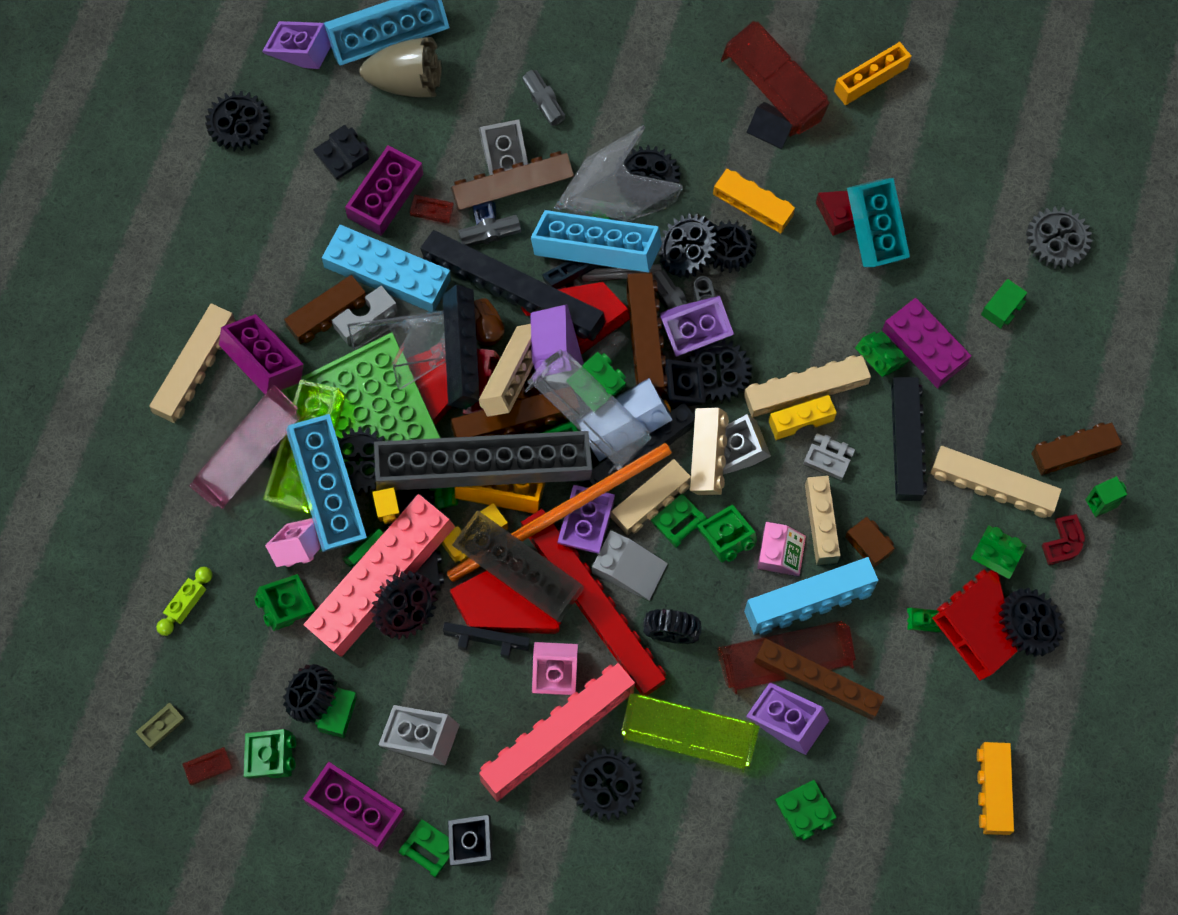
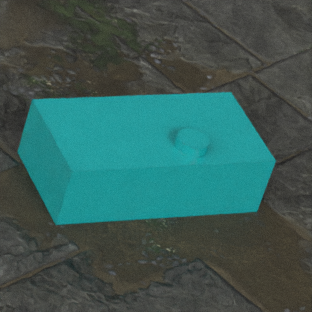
M885 178L848 187L847 191L863 267H876L910 258L894 178Z

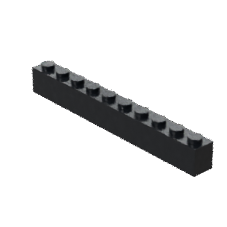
M433 230L420 247L424 260L449 269L450 272L456 274L460 279L464 281L469 280L478 288H485L494 296H501L513 305L518 304L529 313L567 304L575 333L582 339L587 338L594 341L606 323L603 311L440 232Z

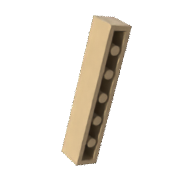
M214 304L209 305L149 407L153 414L175 423L177 418L180 419L183 416L185 404L193 399L195 395L194 389L197 384H201L204 381V372L208 366L211 367L214 364L215 354L218 349H222L219 346L221 327L235 322L233 313Z
M531 324L516 327L479 398L480 406L484 409L487 417L510 413L533 367L531 357Z
M853 355L847 357L844 361H831L823 367H811L802 373L793 372L781 379L772 378L767 383L760 385L758 383L751 384L745 389L744 398L751 417H756L826 395H833L867 385L871 376L862 355L858 357Z
M940 446L930 473L939 481L948 480L954 482L955 486L962 489L968 487L973 489L978 495L986 496L987 494L994 497L997 502H1009L1014 504V507L1019 510L1028 509L1034 511V514L1041 518L1051 517L1062 490L944 446Z

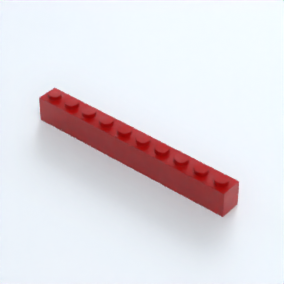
M540 509L521 522V527L545 514V511ZM555 523L529 537L532 544L616 661L635 682V687L642 697L645 698L664 685L666 680L665 671L660 665L656 666L652 661L654 657L648 648L644 649L639 643L641 642L639 635L635 631L631 632L627 626L629 623L622 613L619 615L615 610V602L610 596L606 597L602 592L604 588L599 580L592 578L589 566L585 562L581 563L576 548L557 544L561 529L558 530L554 525Z

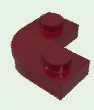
M1077 514L1055 520L1061 539L1042 544L1048 565L1071 560L1082 550L1085 537Z

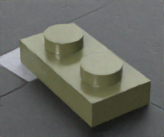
M168 703L139 728L136 733L152 749L184 722L185 719L171 703Z

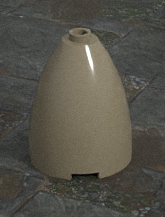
M424 37L390 45L363 62L362 66H360V76L374 87L389 93L407 97H436L435 87H440L442 71L441 60H438L435 53L437 44L433 38Z

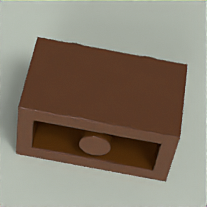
M865 517L847 531L845 538L863 559L869 557L874 569L888 558L895 548L891 539L887 536L884 537L879 531L880 528L877 523Z

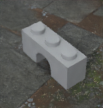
M382 285L365 296L366 304L370 308L368 314L356 316L347 309L332 320L334 329L348 345L352 342H359L366 332L376 330L380 322L385 319L390 320L395 316L397 311L396 302Z

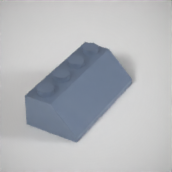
M650 378L611 399L595 413L590 411L577 419L581 430L589 431L590 447L599 461L672 421L670 411Z

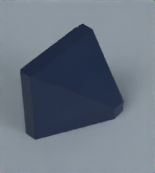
M488 201L473 206L476 225L487 218H494L496 220V206L494 202Z

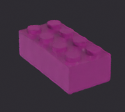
M387 145L345 206L347 218L382 236L423 176L422 163Z
M914 298L887 319L882 331L937 389L967 366L970 361L971 355L917 298Z
M256 314L221 327L219 346L266 396L301 382L304 364Z
M330 762L326 764L303 798L306 805L378 852L383 848L405 815L403 809Z

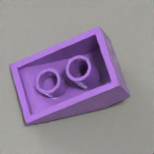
M279 21L262 52L302 68L319 69L331 44L324 23Z
M720 296L677 306L660 313L676 356L734 335Z
M567 304L531 313V357L537 377L570 371L584 364Z
M573 485L570 498L587 488ZM604 493L565 516L557 544L599 554L611 518L615 495Z
M772 683L768 684L746 716L747 719L770 735L804 755L807 754L829 722L822 706Z

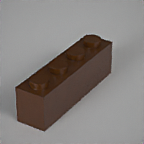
M351 274L284 319L285 325L299 344L303 342L308 343L314 339L315 334L318 332L327 331L332 326V320L345 310L349 309L352 311L353 309L363 307L366 303V292Z
M1099 423L1093 429L1087 431L1080 429L1074 435L1068 437L1062 435L1049 443L1047 441L1040 442L1035 445L1031 454L1042 476L1117 452L1122 443L1113 423Z

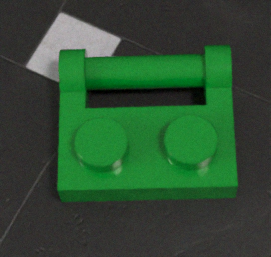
M682 493L653 517L651 522L677 548L681 541L707 518ZM692 514L695 519L674 535L671 531Z
M373 529L368 534L369 536L342 560L352 568L384 533L380 529Z
M421 819L407 841L400 848L399 854L404 857L408 856L430 871V875L436 878L450 858L449 837ZM416 843L437 857L439 861L434 864L411 847Z

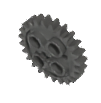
M1054 206L1051 212L1046 208L1044 213L1039 211L1037 217L1034 216L1027 227L1026 236L1028 237L1026 243L1030 244L1028 250H1035L1032 256L1036 257L1039 255L1038 262L1040 263L1045 260L1046 266L1053 263V267L1056 269L1057 265L1060 264L1061 268L1064 269L1066 264H1068L1071 268L1074 262L1079 264L1081 259H1085L1091 248L1090 245L1093 240L1089 238L1092 232H1087L1090 225H1083L1086 219L1079 220V213L1072 215V209L1065 212L1064 207H1062L1058 211L1056 206ZM1069 241L1074 242L1076 245L1070 244ZM1050 247H1054L1058 251H1053Z

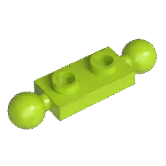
M208 567L198 568L195 572L196 579L193 581L188 578L165 608L163 614L167 618L161 619L156 626L157 632L160 635H170L174 630L173 623L176 621L181 624L204 594L206 588L202 584L208 583L212 579V571Z

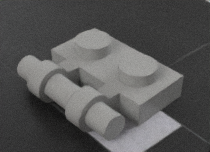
M817 433L814 441L821 445L819 447L811 444L803 464L842 481L850 463V459L843 456L846 454L852 457L855 449L849 447L845 442L839 443L832 440L831 436L826 434L823 436ZM830 447L834 450H837L838 453H833L829 450H826V448Z

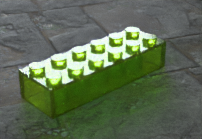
M300 380L263 500L270 505L310 515L311 512L286 428L291 424L330 414L336 432L347 396L339 388Z

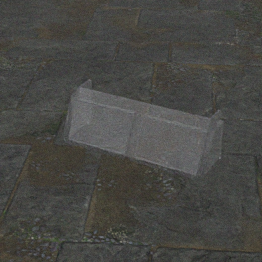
M560 349L547 358L528 380L530 385L525 392L535 386L580 431H589V440L615 464L608 472L609 474L615 469L620 470L652 438L649 435L650 432L611 394L606 393V389L567 351L563 352Z

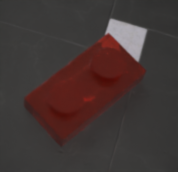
M414 195L410 216L449 224L454 203Z
M225 747L182 764L191 786L233 769Z

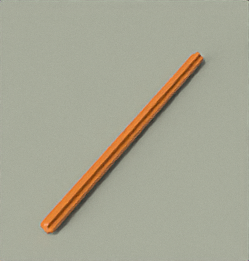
M664 443L448 570L447 575L449 579L455 582L672 453L671 449Z

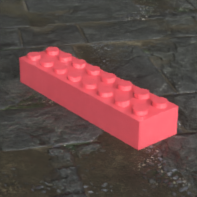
M418 494L304 623V626L331 650L342 657L373 622L372 618L375 615L371 610L376 608V606L372 602L378 600L375 593L382 592L380 586L386 587V579L392 582L393 575L395 574L400 577L402 571L406 574L409 571L416 573L451 533L455 525Z
M619 663L615 666L609 665L602 671L603 675L597 680L595 678L591 679L584 686L585 689L582 692L572 694L567 699V704L563 707L557 706L551 711V716L545 721L543 719L539 720L533 726L534 730L529 734L523 733L515 740V745L511 748L505 747L499 752V757L492 762L490 760L480 768V781L497 802L634 693L635 682Z

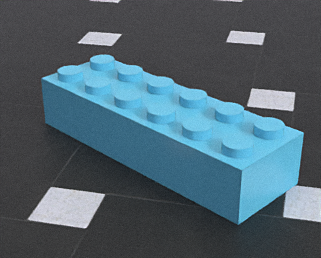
M390 0L324 23L334 57L340 66L373 55L390 45L410 39L423 38L450 28L442 0Z
M545 210L531 236L533 251L536 256L648 273L662 245L659 226Z
M339 225L322 256L324 268L345 277L352 274L357 282L374 289L382 285L389 295L434 313L451 281L449 269L343 225Z
M330 414L288 425L286 432L322 552L365 540L367 538Z
M869 557L751 598L747 601L744 612L753 634L760 633L761 636L772 632L774 627L780 626V628L790 626L794 620L800 619V621H805L811 618L813 613L820 612V614L831 611V607L839 604L840 607H844L852 603V599L859 597L860 600L870 597L878 582V578Z

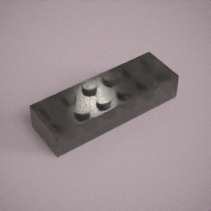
M478 510L452 544L457 550L559 623L585 588L577 580Z

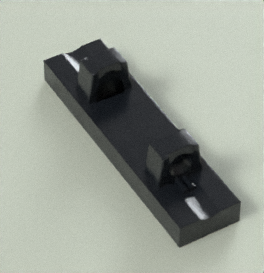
M568 260L542 274V277L547 285L555 289L564 285L566 288L574 286L573 280L598 267L608 268V266Z
M445 622L443 627L445 636L459 638L458 649L467 650L469 640L502 646L500 655L502 658L507 659L510 657L511 648L529 651L530 638L448 622Z

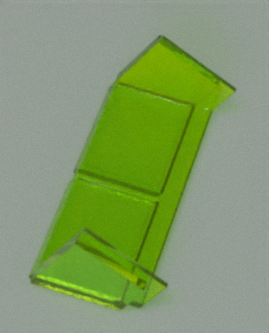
M630 693L621 735L625 736L624 743L628 740L740 768L743 773L745 766L749 767L751 764L760 725Z

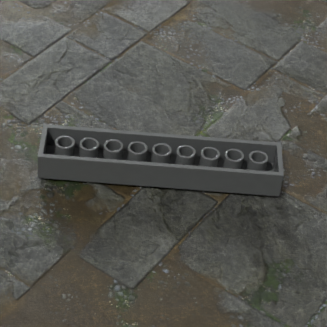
M589 431L374 442L376 491L393 487L394 490L582 481L590 480L592 473Z

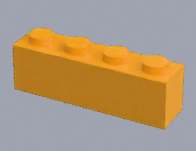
M898 42L838 78L834 92L846 106L906 70L911 60V54L901 42Z
M726 169L714 186V196L780 234L794 215L795 207L790 202L781 200L771 191H765L758 187L755 182L746 180L736 171Z
M984 742L980 749H977V762H981V771H978L977 780L978 784H982V792L978 794V804L982 806L983 815L979 816V827L983 828V834L1011 835L1014 832L1011 744Z

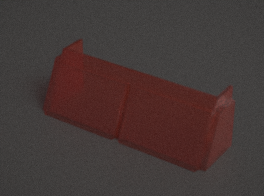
M751 22L727 43L721 62L731 58L793 125L789 134L790 137L796 133L799 135L822 121L830 103L827 100L828 96L795 61L790 59V55L759 22Z
M843 621L826 623L717 648L725 683L728 688L732 689L735 695L739 689L786 679L754 663L765 638L827 669L847 665L853 669V661L856 660L850 627Z

